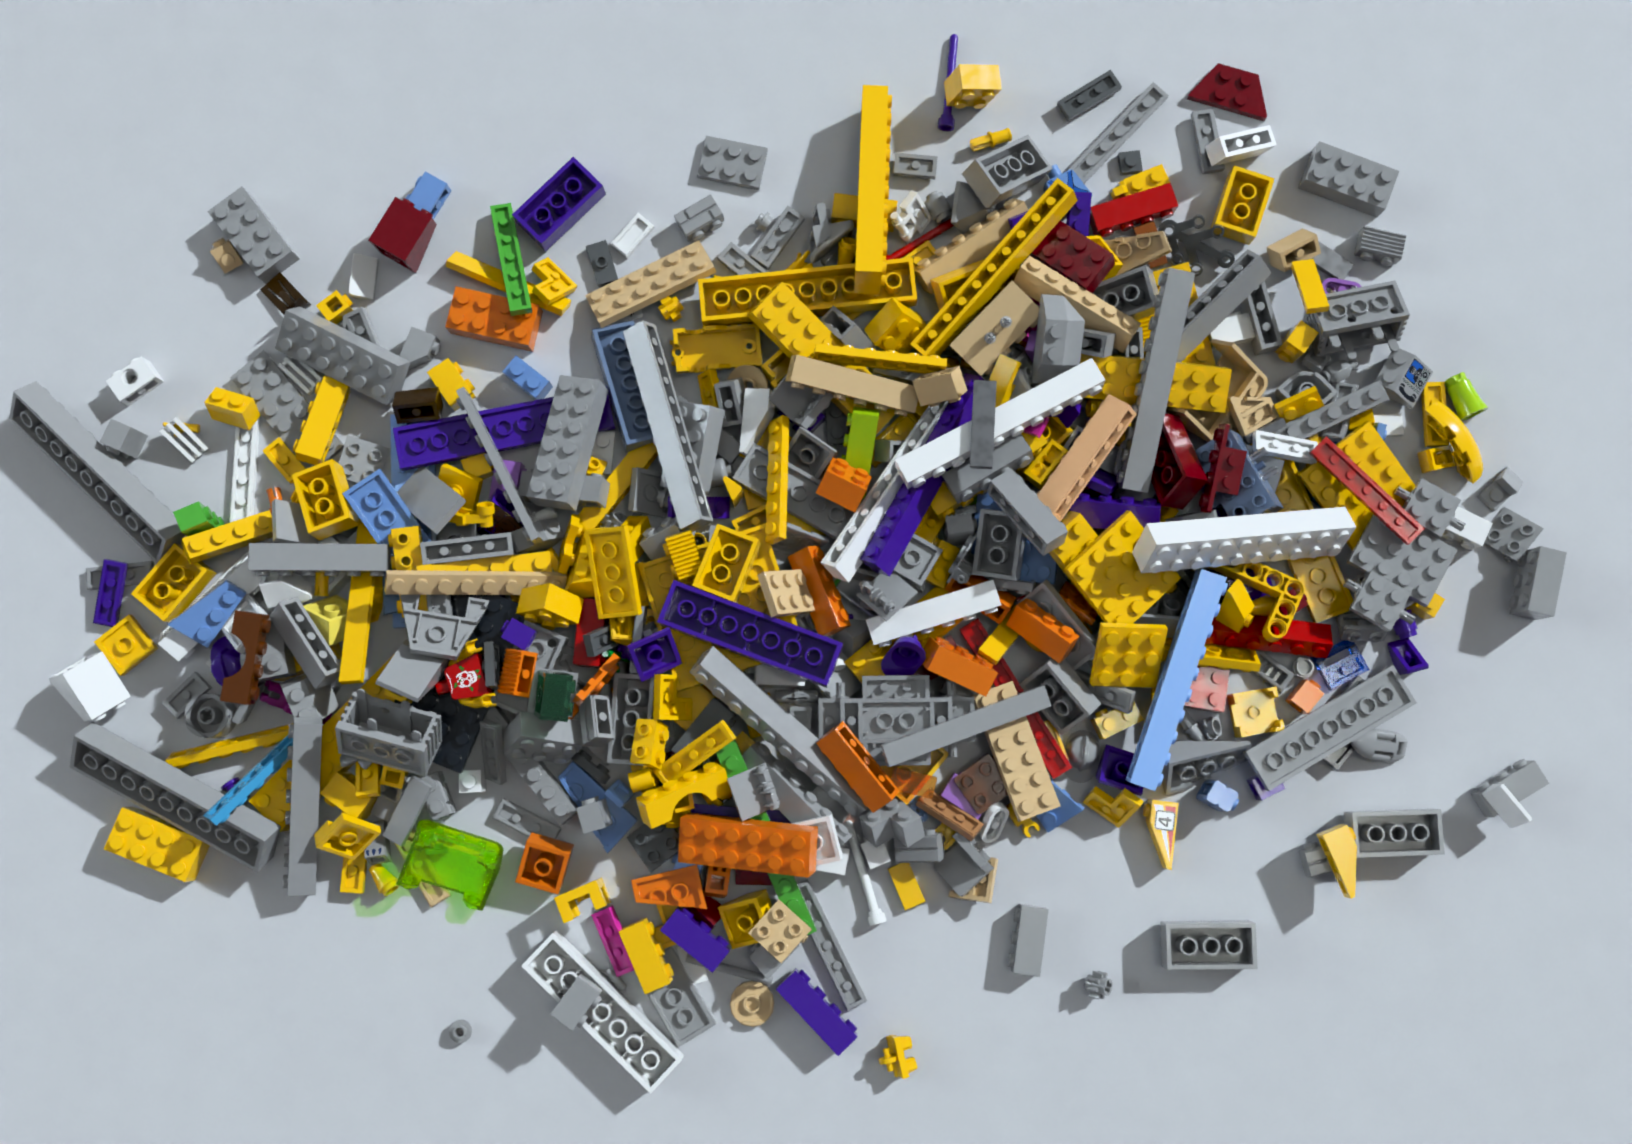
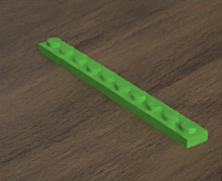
M736 739L716 752L721 766L726 770L727 778L748 770ZM766 811L749 818L770 821ZM768 873L778 899L812 929L807 935L816 932L817 928L795 877Z

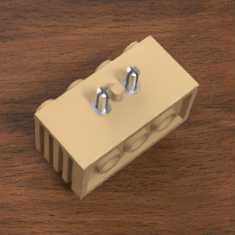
M1011 281L950 343L949 347L954 352L956 351L979 376L982 374L987 376L995 366L993 363L998 359L999 354L1007 356L1012 351L1009 347L1014 342L1018 344L1027 335L1024 331L1029 326L1034 328L1038 324L1039 306Z

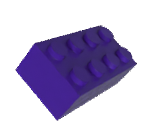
M572 157L523 203L512 216L516 223L546 252L606 195L603 185L577 159Z

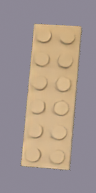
M698 240L585 296L601 328H604L698 282V279H704L716 273V269Z
M1013 681L991 688L986 697L976 693L972 695L974 696L975 709L1016 695L1017 691ZM1026 716L984 731L1018 822L1061 806Z

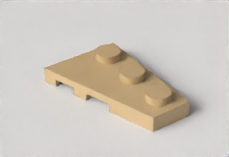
M1163 231L1104 240L1123 264L1116 276L1144 266L1172 252Z

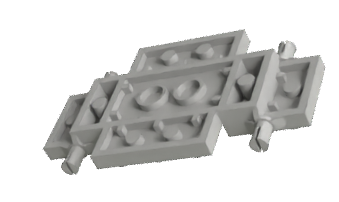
M1423 478L1417 482L1411 492L1398 486L1394 494L1405 500L1402 508L1425 529L1409 545H1406L1373 514L1346 562L1365 573L1360 585L1349 578L1343 585V587L1355 592L1354 600L1348 610L1387 632L1392 630L1399 618L1410 625L1414 622L1416 616L1404 610L1408 598L1423 607L1429 605L1457 552V549L1439 540V538L1442 537L1449 525L1459 531H1462L1466 523L1454 517L1461 500Z
M929 675L862 676V698L845 696V682H841V691L840 682H836V696L818 698L819 740L825 733L844 721L857 739L863 743L865 749L878 765L887 766L880 745L975 710L974 696H960L956 694V683L952 681L951 690V681H947L946 695L930 697ZM975 735L948 745V757H952V749L953 757H958L957 744L975 741ZM931 752L897 765H931Z

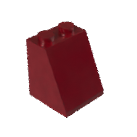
M395 197L368 241L379 253L416 273L437 224L432 218L433 215L422 208L420 211L414 208L415 205L406 198L400 200Z

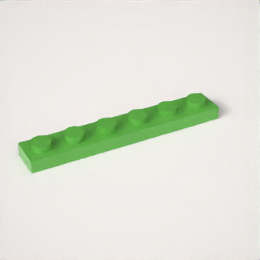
M511 203L490 206L510 315L532 313Z

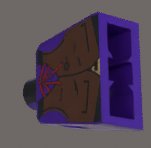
M497 488L488 500V502H493L495 506L493 526L481 527L478 524V533L480 535L508 533L524 527L523 523H518L512 511L515 510L513 504H509L503 492Z

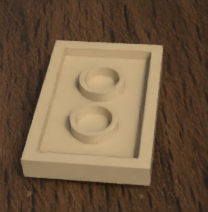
M802 569L766 571L757 575L771 617L807 614L815 611L813 598L809 593L806 577Z

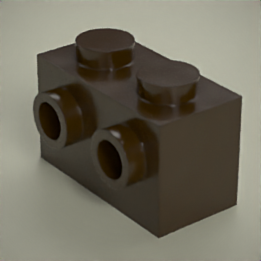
M439 387L395 392L392 408L397 424L441 419L443 402Z

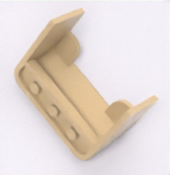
M1212 339L1210 343L1222 354L1216 366L1232 369L1228 397H1261L1268 385L1266 375L1235 343ZM1227 403L1225 413L1203 410L1198 412L1194 409H1180L1176 407L1166 408L1168 414L1180 417L1185 429L1207 442L1213 439L1214 431L1219 427V424H1229V429L1234 432L1238 429Z

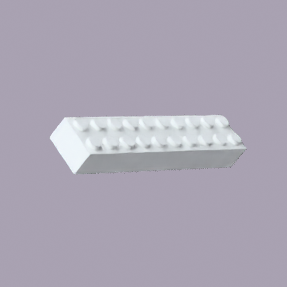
M1346 507L1147 523L1132 553L1141 573L1335 556L1341 552V549L1356 529V525Z

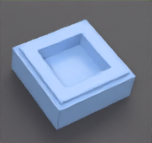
M618 779L604 794L621 808L635 793Z

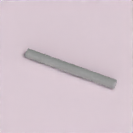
M687 954L685 962L704 967L690 954ZM722 962L715 969L716 971L771 985L773 980L772 976L767 980L761 973Z

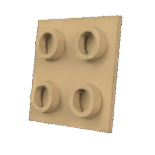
M778 900L750 930L749 934L782 964L800 942L804 943L807 940V934L812 929L783 902Z

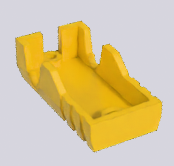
M755 323L731 326L710 325L704 326L699 330L676 328L673 329L674 340H669L670 345L673 347L672 356L674 357L671 365L676 366L677 374L700 373L709 369L727 370L742 365L756 367L763 365L760 330ZM748 343L752 344L751 349L746 348ZM676 350L681 351V354L679 356L675 354Z

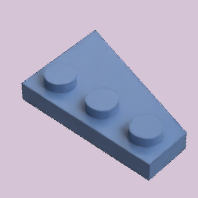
M225 580L197 603L191 605L179 616L169 621L167 625L208 648L243 599L246 591Z

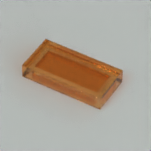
M893 767L891 781L900 792L933 799L937 777Z

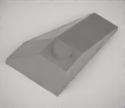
M1177 741L1171 744L1169 763L1167 766L1164 765L1161 773L1163 774L1162 785L1164 793L1169 795L1188 790L1193 787L1192 783L1202 778L1206 781L1212 778L1211 774L1221 769L1227 771L1248 761L1243 752L1251 748L1250 741Z

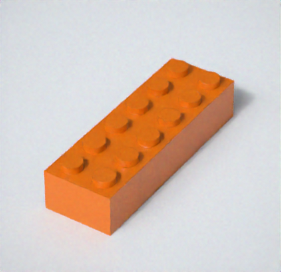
M689 812L680 817L678 862L809 878L816 872L818 827L754 819L741 821L740 818Z

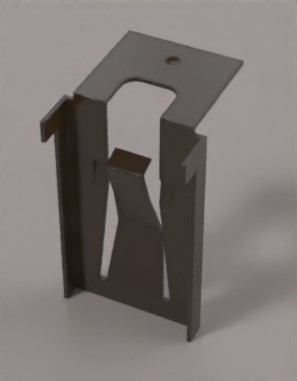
M280 272L260 289L283 315H285V311L299 306L305 308L308 305L307 303H309ZM278 279L289 292V294L295 299V301H293L291 297L287 294V292L283 289L281 284L278 282ZM268 288L272 290L276 295H278L289 306L287 307L279 298H277L272 292H270Z

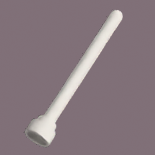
M846 820L844 825L852 835L849 843L870 909L867 918L870 926L887 921L886 916L881 911V908H878L853 822Z

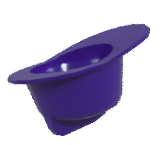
M904 636L895 641L881 662V669L885 675H913L926 659V653L917 636Z
M224 636L218 639L213 644L210 653L211 673L217 683L222 686L224 678L236 674L241 669L240 653L236 651L227 637Z

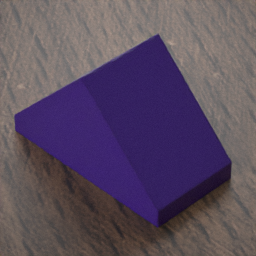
M1409 638L1387 643L1392 663L1399 675L1429 668L1428 663Z

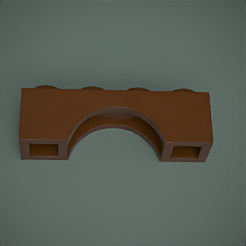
M235 610L231 633L242 641L246 651V658L242 668L236 674L223 679L220 701L251 705L255 704V701L258 699L260 693L258 681L263 674L262 657L267 651L266 633H269L271 628L270 615Z

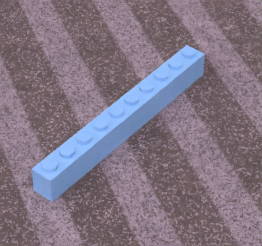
M1196 569L1126 777V780L1130 783L1156 791L1157 786L1160 787L1162 784L1163 774L1161 773L1164 765L1167 766L1171 756L1169 749L1171 744L1176 742L1178 735L1176 728L1178 723L1183 721L1185 715L1183 708L1185 702H1188L1191 697L1192 689L1190 687L1192 681H1195L1198 676L1199 668L1197 666L1199 660H1202L1205 655L1206 647L1204 645L1206 639L1210 638L1213 632V625L1211 624L1213 618L1217 617L1220 611V604L1218 603L1221 595L1223 596L1227 590L1228 584L1225 583L1227 577L1203 569Z

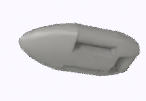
M1373 729L1352 741L1351 745L1358 754L1367 759L1394 762L1401 760L1405 756L1408 742L1403 735L1397 732Z

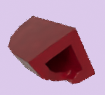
M705 896L707 909L688 907V909L694 914L692 918L698 923L701 921L705 922L713 930L716 923L721 919L718 910L721 904L715 899Z

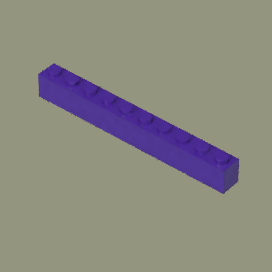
M965 373L963 378L968 391L961 396L959 401L948 403L925 444L972 420L974 380H984L981 376ZM951 467L945 469V473L949 471ZM942 475L937 478L932 476L926 479V482L918 488L911 487L907 489L903 482L860 558L874 572L890 577L942 485Z

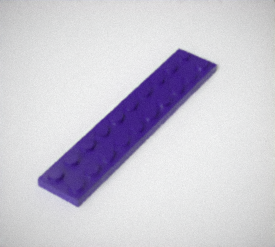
M608 395L598 432L615 429ZM554 397L478 411L498 451L541 444ZM468 414L393 428L401 471L461 460L487 452L484 446L480 447L477 443L475 436L478 434L475 428H470L465 419Z

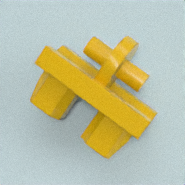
M886 1036L888 1047L883 1048L884 1057L878 1059L879 1064H886L887 1071H894L895 1077L908 1078L909 1073L917 1069L915 1058H905L904 1050L912 1048L910 1036Z

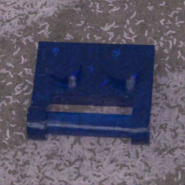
M1342 640L1332 646L1327 658L1310 656L1329 690L1370 670L1355 642ZM1345 649L1349 650V655L1328 666L1323 662Z

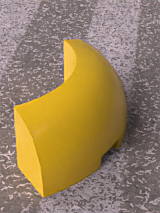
M1436 402L1424 409L1425 423L1443 441H1449L1454 449L1451 454L1454 458L1457 472L1474 484L1482 476L1483 472L1481 454L1474 437L1462 420L1444 403Z

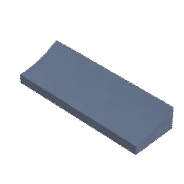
M634 320L604 328L592 329V342L605 385L609 390V399L626 453L653 443L652 431L647 422L646 410L641 401L642 396L636 384V375L630 363L631 358L625 345L623 331L635 325Z

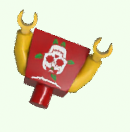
M478 639L467 641L457 660H450L448 667L444 669L446 679L439 681L435 685L437 693L442 695L450 692L453 700H458L461 705L475 709L495 707L497 703L492 704L491 697L496 696V694L485 686V674L482 671L483 658L482 654L477 653L482 651V647L476 649L475 642Z

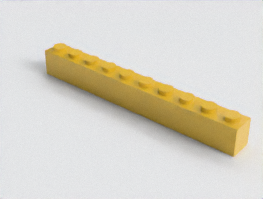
M1058 178L1052 183L910 343L920 356L929 357L942 354L1078 201L1074 190Z

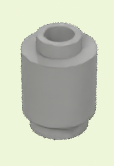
M934 191L926 196L927 200L924 204L934 221H937L940 225L952 218V209L942 192Z

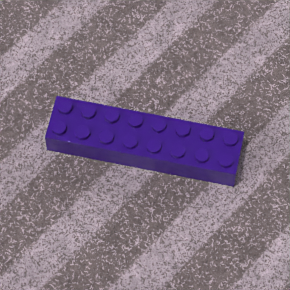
M673 580L657 620L661 626L669 627L671 630L828 688L843 648L842 642Z

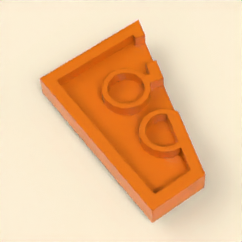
M698 864L631 880L636 903L707 909Z

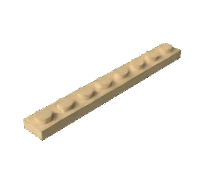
M386 570L384 591L385 595H521L522 588L547 583L565 590L567 575L559 572Z

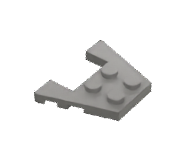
M400 595L410 653L457 660L488 608L489 600L469 597L465 617L418 610L420 595Z

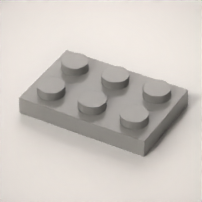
M706 136L697 176L700 179L759 190L768 148Z

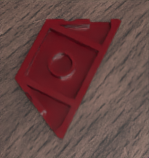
M1220 63L1202 79L1187 97V100L1260 121H1265L1267 118L1259 75Z

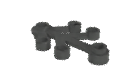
M1195 215L1192 219L1180 223L1174 220L1163 221L1158 231L1165 232L1166 228H1172L1173 230L1172 234L1165 233L1172 249V265L1175 266L1184 262V256L1179 252L1177 240L1185 244L1191 264V272H1194L1192 270L1194 266L1200 267L1199 272H1194L1195 276H1199L1203 271V266L1199 263L1196 250L1216 259L1222 268H1229L1235 262V255L1231 250L1219 251L1201 242L1212 237L1221 238L1224 235V227L1222 225L1216 224L1210 229L1187 235L1181 231L1192 227L1200 229L1205 225L1203 215ZM1200 218L1202 219L1203 223L1201 225H1196L1194 222L1195 219ZM1220 228L1222 233L1216 235L1214 229ZM1179 256L1182 260L1176 263L1173 258ZM1229 257L1230 262L1223 263L1222 258Z

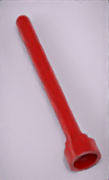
M951 218L894 253L887 254L886 260L900 259L927 240L930 241L952 228L954 225L951 223Z

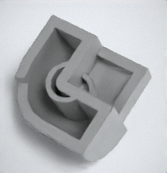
M1298 371L1276 389L1275 397L1280 402L1316 386L1325 405L1338 391L1319 373Z

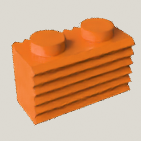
M507 648L504 654L503 671H501L502 675L500 676L501 679L497 691L498 693L529 698L538 653Z

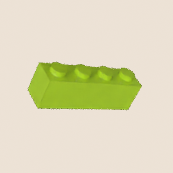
M854 407L853 414L848 413L846 426H850V433L845 434L843 447H847L846 455L842 454L841 459L846 460L850 466L856 469L862 468L866 470L868 475H870L880 411Z

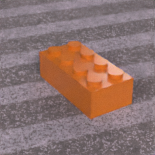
M456 286L445 327L451 334L533 352L543 310L539 304L531 303L532 313L511 316L507 297Z

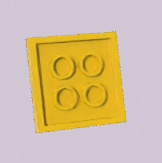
M1100 623L1089 681L1091 686L1156 688L1168 631L1166 625Z

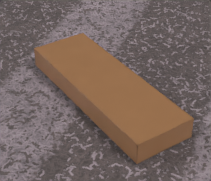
M929 788L917 800V807L970 841L977 836L984 826L982 822Z

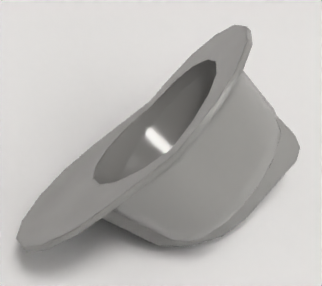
M1078 730L1068 737L1065 745L1069 758L1068 761L1073 767L1066 771L1065 774L1074 782L1085 783L1096 775L1100 757V743L1093 733L1086 730Z

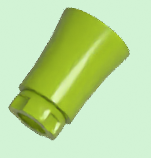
M1464 372L1454 375L1445 381L1447 392L1455 407L1457 416L1462 421L1468 420L1488 409Z

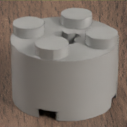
M207 693L198 695L190 700L185 708L186 726L192 734L198 737L221 738L230 733L236 723L232 722V717L237 710L235 704L220 701L221 695Z

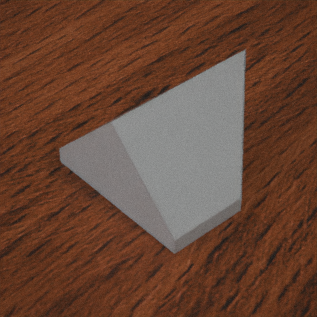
M849 619L851 626L832 636L834 640L843 643L842 652L847 658L851 657L872 639L866 620Z

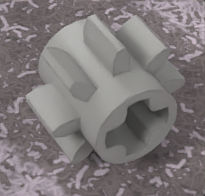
M610 512L609 515H605L601 523L604 524L603 527L605 528L621 526L627 518L620 512Z
M1092 971V975H1087L1084 987L1086 991L1090 992L1089 997L1104 999L1105 996L1111 993L1112 980L1107 978L1108 973Z

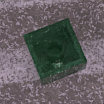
M539 670L534 715L541 720L568 722V716H572L573 703H570L571 693L574 694L576 688V680H573L572 675L567 672Z

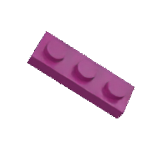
M613 905L592 914L591 916L616 976L619 977L634 971L618 932L622 929Z

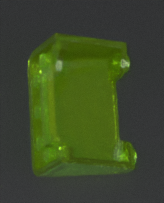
M421 820L418 822L396 885L402 886L405 889H414L422 881L463 894L462 900L468 908L483 911L499 873L504 849L496 841L430 820Z

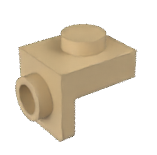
M221 238L212 243L214 247L211 248L210 252L225 274L244 264V261L229 239L224 240V238Z

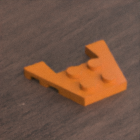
M613 653L594 677L586 683L585 687L576 694L573 699L572 717L563 716L562 718L573 719L579 712L580 705L589 695H598L604 685L608 684L620 668L617 666L621 659L618 655Z

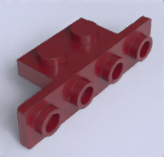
M1219 424V427L1214 431V450L1212 449L1209 454V463L1211 464L1209 472L1205 474L1208 481L1205 484V492L1201 495L1199 501L1201 512L1211 513L1216 492L1238 495L1247 451L1225 447L1230 428L1229 424Z

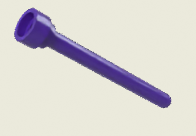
M956 34L950 36L946 79L956 68L958 36ZM945 96L943 114L938 119V129L949 132L954 130L955 119L952 115V106H947Z

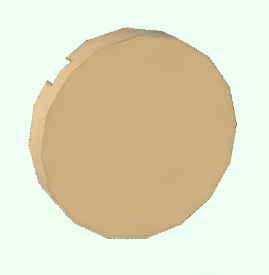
M752 980L743 982L736 987L731 995V1013L737 1021L745 1026H759L766 1022L773 1013V994L768 986Z

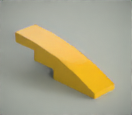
M999 354L989 381H997L995 408L1009 401L1016 386L1012 383L1022 364L1002 354Z

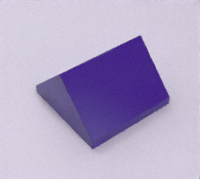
M669 627L627 645V653L641 682L654 677V674H661L683 664Z
M1106 744L1095 775L1098 783L1120 790L1126 788L1133 794L1141 796L1143 794V787L1126 780L1134 753Z

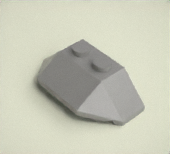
M1041 294L1031 383L1042 384L1080 364L1085 320L1062 295Z

